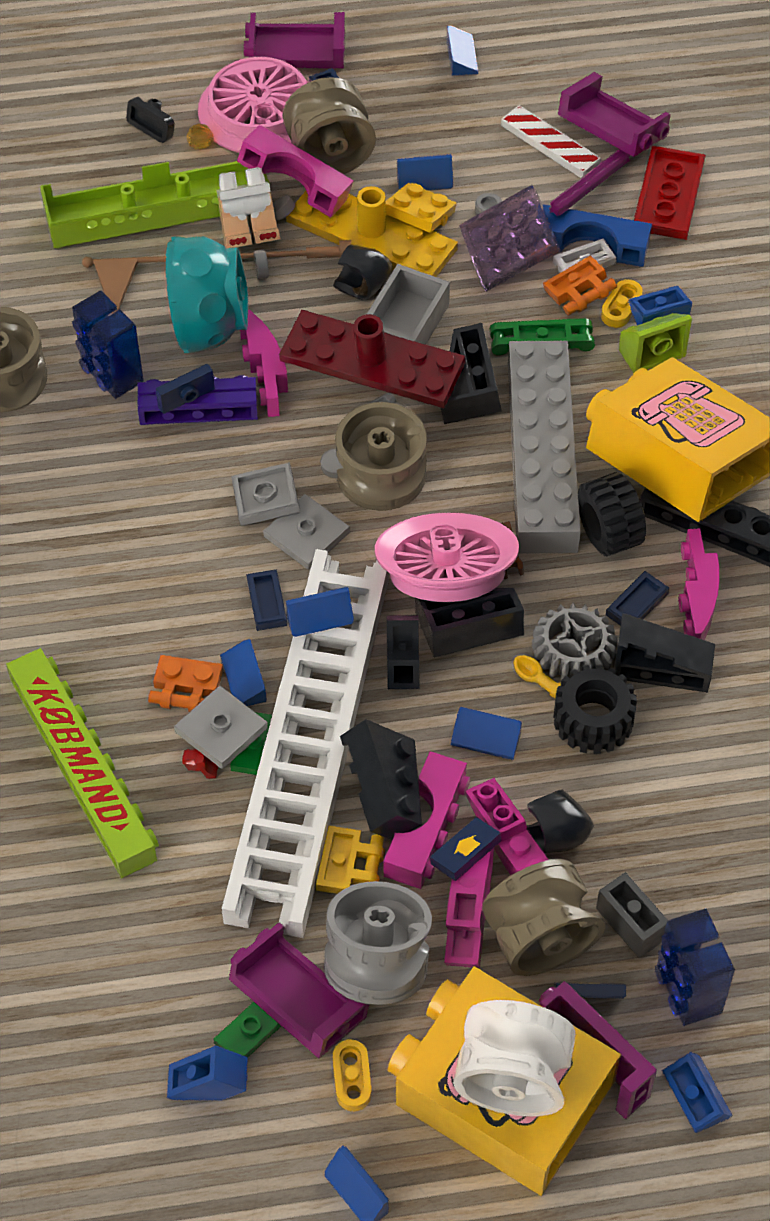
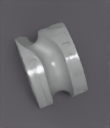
M379 881L355 884L336 894L328 906L326 932L329 941L325 945L324 972L330 985L349 999L375 1005L403 1001L419 991L427 977L429 946L424 940L432 925V914L425 900L409 888Z

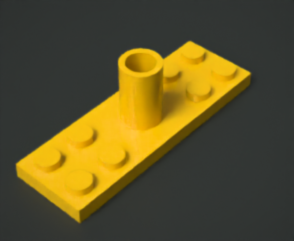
M374 186L361 189L357 197L349 194L347 201L332 217L307 204L308 194L305 191L295 203L293 211L286 216V222L337 245H340V240H351V245L378 250L391 261L393 270L397 264L437 277L458 250V242L435 231L429 233L386 215L385 193L382 189Z

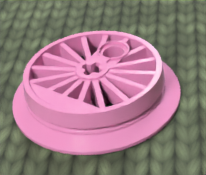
M250 57L235 61L222 68L203 92L198 105L200 125L211 140L237 153L240 152L243 140L259 124L292 143L283 122V109L289 97L297 89L309 82L294 66L279 59ZM249 118L250 124H245V121Z
M434 513L406 519L385 530L375 544L376 560L383 569L389 572L390 579L397 589L409 596L435 602L463 601L489 593L501 584L505 576V570L514 563L519 553L517 537L509 528L492 519L465 513Z

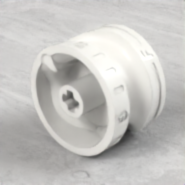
M491 1000L473 1005L466 1015L464 1025L465 1042L460 1049L453 1081L455 1090L466 1100L495 1112L529 1117L550 1115L562 1109L565 1100L554 1074L560 1069L570 1068L576 1036L573 1025L558 1013L525 1002Z

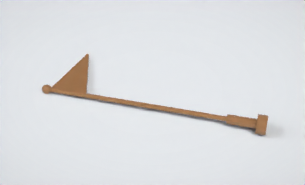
M340 240V246L306 247V250L266 252L267 258L306 256L307 259L337 258L342 256L348 245H351V240ZM253 252L240 253L241 259L254 258ZM87 256L83 258L82 264L86 268H90L92 265L95 266L112 318L115 320L137 264L166 262V256L92 259Z

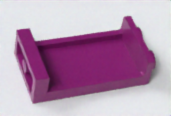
M251 12L250 22H245V38H249V41L244 40V57L275 58L287 62L295 68L344 69L345 12H334V24L257 23L256 12Z
M596 72L591 73L561 92L558 109L559 116L633 157L644 150H648L652 145L666 138L669 133L671 114L664 112L657 118L652 119L601 91L603 76Z
M279 922L271 929L266 928L262 930L254 943L246 949L244 947L240 948L233 955L230 961L229 980L320 1059L366 1018L370 1004L354 1001L337 992L330 985L325 973L283 937L285 926Z
M564 981L556 989L553 986L548 988L538 1000L540 1006L558 1013L573 1026L621 1054L615 1082L620 1086L615 1110L626 1120L650 1098L657 1069L568 983Z

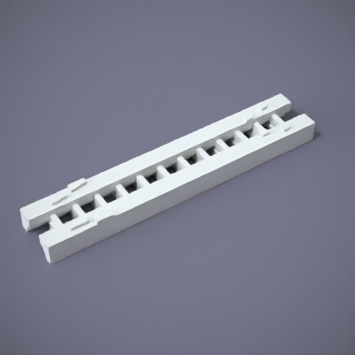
M315 550L304 596L348 587L350 597L358 598L357 603L351 602L354 622L351 629L336 627L292 638L222 905L224 924L249 928L257 898L268 902L283 903L279 922L285 926L283 935L304 937L328 825L331 824L349 749L348 745H342L340 736L353 728L389 581V572L383 569L377 560L373 567L366 566L364 577L339 574V561L331 560V556L328 555L326 550ZM323 646L346 651L345 655L342 656L319 652V648ZM313 672L338 676V683L313 679ZM306 700L332 703L331 712L305 708ZM299 727L325 730L324 740L299 736ZM297 754L319 758L317 768L291 764L292 755ZM285 782L312 786L310 796L283 792ZM278 810L305 815L303 825L276 821ZM271 839L298 844L296 854L292 855L268 850ZM263 869L291 873L288 885L261 880Z

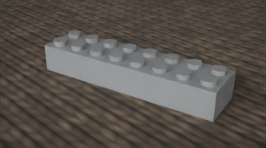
M509 341L508 382L515 528L519 543L518 554L578 553L580 519L568 341Z

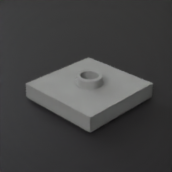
M290 462L231 476L241 526L300 512Z
M304 494L298 499L299 513L278 517L263 530V534L266 539L309 570L312 566L315 550L320 549L329 552L350 533V526Z
M221 686L217 687L174 725L175 733L221 769L226 767L268 728L267 721Z

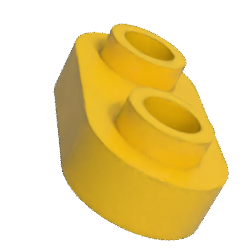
M625 279L617 283V288L611 291L602 306L601 319L604 324L609 327L620 328L629 322L633 313L628 301L631 298L642 296L643 293L642 286L638 282Z
M347 1039L336 1045L332 1055L336 1099L343 1109L356 1112L364 1109L371 1100L369 1061L365 1046L357 1040ZM350 1057L357 1061L353 1065L344 1063L345 1059ZM350 1091H358L360 1096L352 1099L348 1097V1093Z

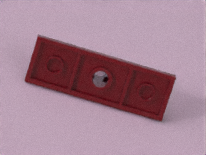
M301 310L279 353V358L282 362L443 409L465 365L464 355L384 333L382 320L372 314L362 315L352 324Z

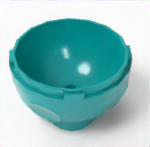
M205 236L190 238L171 237L166 250V281L170 314L179 347L184 353L202 352L217 348L228 341L235 331L247 330L248 288L240 251L237 247L226 249L224 245Z

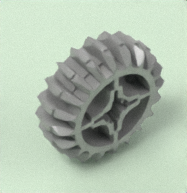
M574 603L570 605V609H566L560 604L557 612L549 609L546 617H540L538 626H535L533 630L532 648L534 658L540 662L543 671L550 669L551 679L557 675H561V680L565 676L570 677L571 671L577 669L580 672L582 671V666L587 665L590 666V669H596V665H602L603 670H609L617 652L618 639L615 635L614 625H608L609 620L607 616L599 617L598 608L590 612L586 604L582 609L576 608ZM563 631V634L558 635V636L556 637V639L551 640V638H552L554 635H556L557 633ZM599 646L594 653L586 655L587 652L592 651L593 647Z

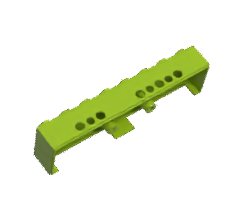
M236 161L170 174L169 162L141 167L143 179L61 195L53 196L51 184L41 185L42 201L53 249L220 217L216 191L220 189L219 174L235 172L237 186L246 185L245 170L248 168ZM267 173L263 174L265 181L269 183Z

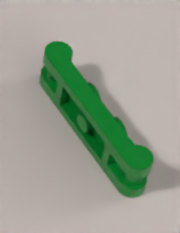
M586 318L496 322L489 327L490 337L493 339L491 342L492 353L499 356L508 352L509 341H568V349L578 348L584 352L591 351L595 347V340L593 335H591L593 332L592 321Z

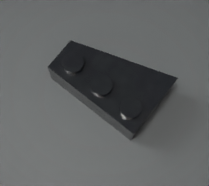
M478 323L453 329L449 351L464 355L465 365L445 408H441L444 425L502 412L483 324Z
M495 588L485 595L456 602H435L415 598V613L418 615L420 626L434 658L524 635V609L514 588Z
M623 613L614 669L617 676L623 674L627 681L708 693L712 677L715 644Z
M367 719L340 736L342 745H348L353 760L349 764L351 773L357 774L362 791L358 795L370 832L393 840L395 833H407L422 825L415 740Z

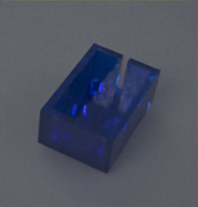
M100 290L72 307L74 317L72 325L77 334L75 343L80 351L81 358L79 359V364L86 374L91 373L95 377L102 391H108L117 399L137 387L138 382H144L136 325L120 309L114 312L117 310V306Z
M707 908L667 921L664 935L661 937L662 945L661 950L658 951V963L655 965V973L659 983L666 985L670 994L668 1001L674 1016L679 1015L683 1026L723 1013L735 968L722 942L700 949L701 944L719 938Z

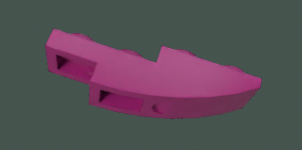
M248 310L247 330H240L241 340L247 339V344L242 345L243 361L250 363L251 373H257L258 383H264V388H259L261 406H267L268 417L280 416L278 393L288 392L285 362L280 361L279 353L281 349L275 337L261 319L251 310Z
M700 528L688 529L686 541L681 542L682 560H687L688 567H686V581L683 594L678 596L680 613L685 612L686 620L683 622L684 634L705 640L711 626L718 597V554H705Z
M495 778L465 791L475 816L501 832L502 841L494 847V850L510 876L531 865L549 860L527 831L526 820Z
M494 848L456 881L451 880L446 916V927L448 928L444 959L446 966H475L480 968L485 924L482 904L490 893Z

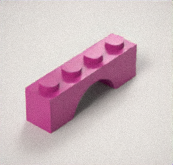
M260 124L243 140L237 159L238 163L248 169L260 167L263 174L282 173L295 178L307 191V204L329 217H332L347 201L354 180Z
M429 751L419 775L418 783L419 795L431 807L432 815L423 826L414 831L395 833L383 861L384 877L422 889L426 878H432L435 867L431 865L430 856L446 843L448 832L445 830L448 822L454 823L459 811V804H456L459 795L465 796V791L469 787L470 777L466 776L467 763Z

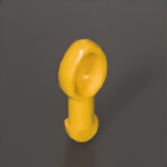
M525 655L514 658V669L520 678L526 682L537 683L548 691L551 697L556 698V691L558 686H561V683L555 682L543 673V668L536 659Z

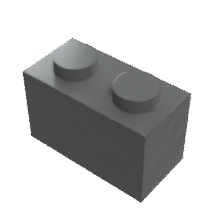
M626 872L599 890L596 909L639 959L666 940L670 924L669 920Z

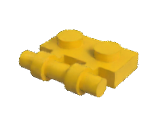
M328 825L316 881V891L338 894L352 884L379 881L380 876L377 874L379 863L383 862L385 849L383 848L384 837L375 834L371 836L370 844L361 843V830ZM357 857L366 859L365 870L355 869Z

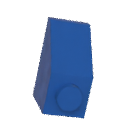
M215 1045L169 1064L167 1098L171 1100H225L245 1092L248 1057Z

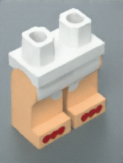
M260 167L245 170L246 185L237 186L235 172L219 174L220 189L216 191L224 246L226 248L252 245V241L257 244L280 240L270 185L265 181ZM247 216H248V218H249V224H250L251 233L249 232V226H248Z

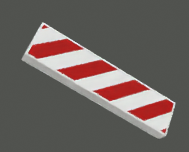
M520 105L501 119L502 127L580 178L601 163L599 156Z

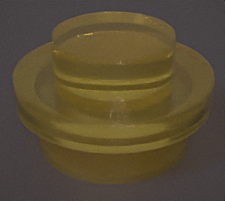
M195 124L190 127L186 139L190 147L204 149L213 143L214 137L207 125Z

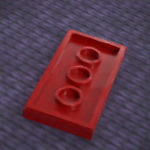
M652 146L634 220L651 223V234L687 240L706 154Z

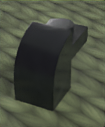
M418 615L386 616L388 690L420 689Z

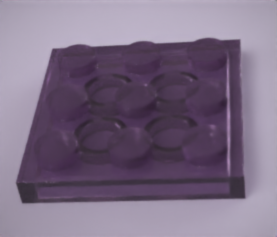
M533 185L526 187L459 225L481 286L486 292L561 251L537 190Z

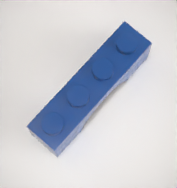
M541 205L535 226L534 248L561 252L565 247L577 241L604 239L616 256L617 263L639 267L644 266L650 242L651 223L568 209L560 216H556L554 212L551 213L549 211L551 205Z

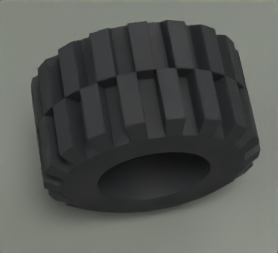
M614 472L580 485L578 489L579 515L589 540L598 552L607 557L644 543L646 536L644 510L637 492L622 473Z
M587 665L582 666V671L580 672L577 669L571 671L570 677L565 676L561 680V686H558L556 691L553 718L555 729L559 730V737L562 740L568 739V746L573 749L578 746L580 747V752L587 753V750H593L594 754H601L602 749H605L608 753L614 750L615 744L619 747L623 745L625 737L629 738L632 732L637 708V696L634 695L633 685L631 683L626 684L627 678L623 674L617 676L615 669L603 670L602 665H596V669H590V666ZM588 703H597L609 709L610 713L602 716H593L585 713L579 707Z

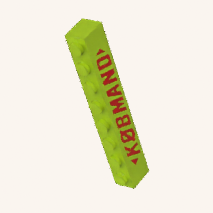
M39 648L6 663L11 683L121 879L156 862L155 848L159 847V843L151 828L145 830L141 822L144 821V817L137 803L130 804L127 798L130 794L122 778H115L113 774L115 767L109 754L105 753L102 755L98 747L101 746L98 735L93 728L88 730L84 724L87 722L85 713L80 704L74 706L71 698H73V694L66 680L60 682L57 677L60 672L53 657L47 658L43 650Z

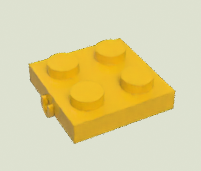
M407 183L385 201L386 215L429 233L434 231L439 225L445 226L448 218L455 213L457 205L456 202L449 200L445 195L432 193L425 190L421 185Z

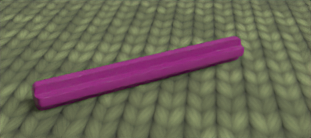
M618 149L550 202L551 207H549V211L551 213L554 212L556 216L563 214L630 161L629 156L631 155Z

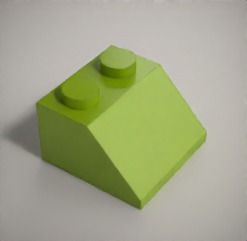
M672 313L622 330L619 351L632 372L634 373L640 368H646L647 370L654 368L671 357L675 359L686 357L692 318L689 314Z

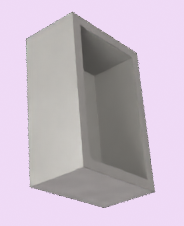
M397 264L367 314L375 315L382 320L384 333L426 344L449 306L450 282Z

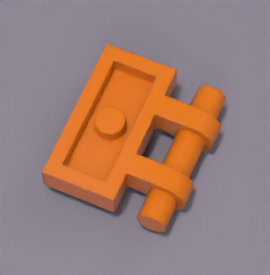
M591 255L543 282L545 291L558 305L568 300L570 301L563 305V309L568 316L576 311L582 312L587 309L588 304L598 298L600 300L609 296L610 291L617 288L613 278L602 282V280L607 278L606 271ZM590 287L592 288V289L589 290L588 292H586V293H584V294H582V295L580 294V293H582L583 291L589 289Z
M160 655L153 683L154 688L163 690L162 692L150 690L148 702L160 704L161 708L171 709L172 706L187 708L190 712L205 699L203 698L204 696H208L219 687L223 674V664ZM176 691H178V692H184V693H191V695H190V696H186V695H180V694H175V693H176Z

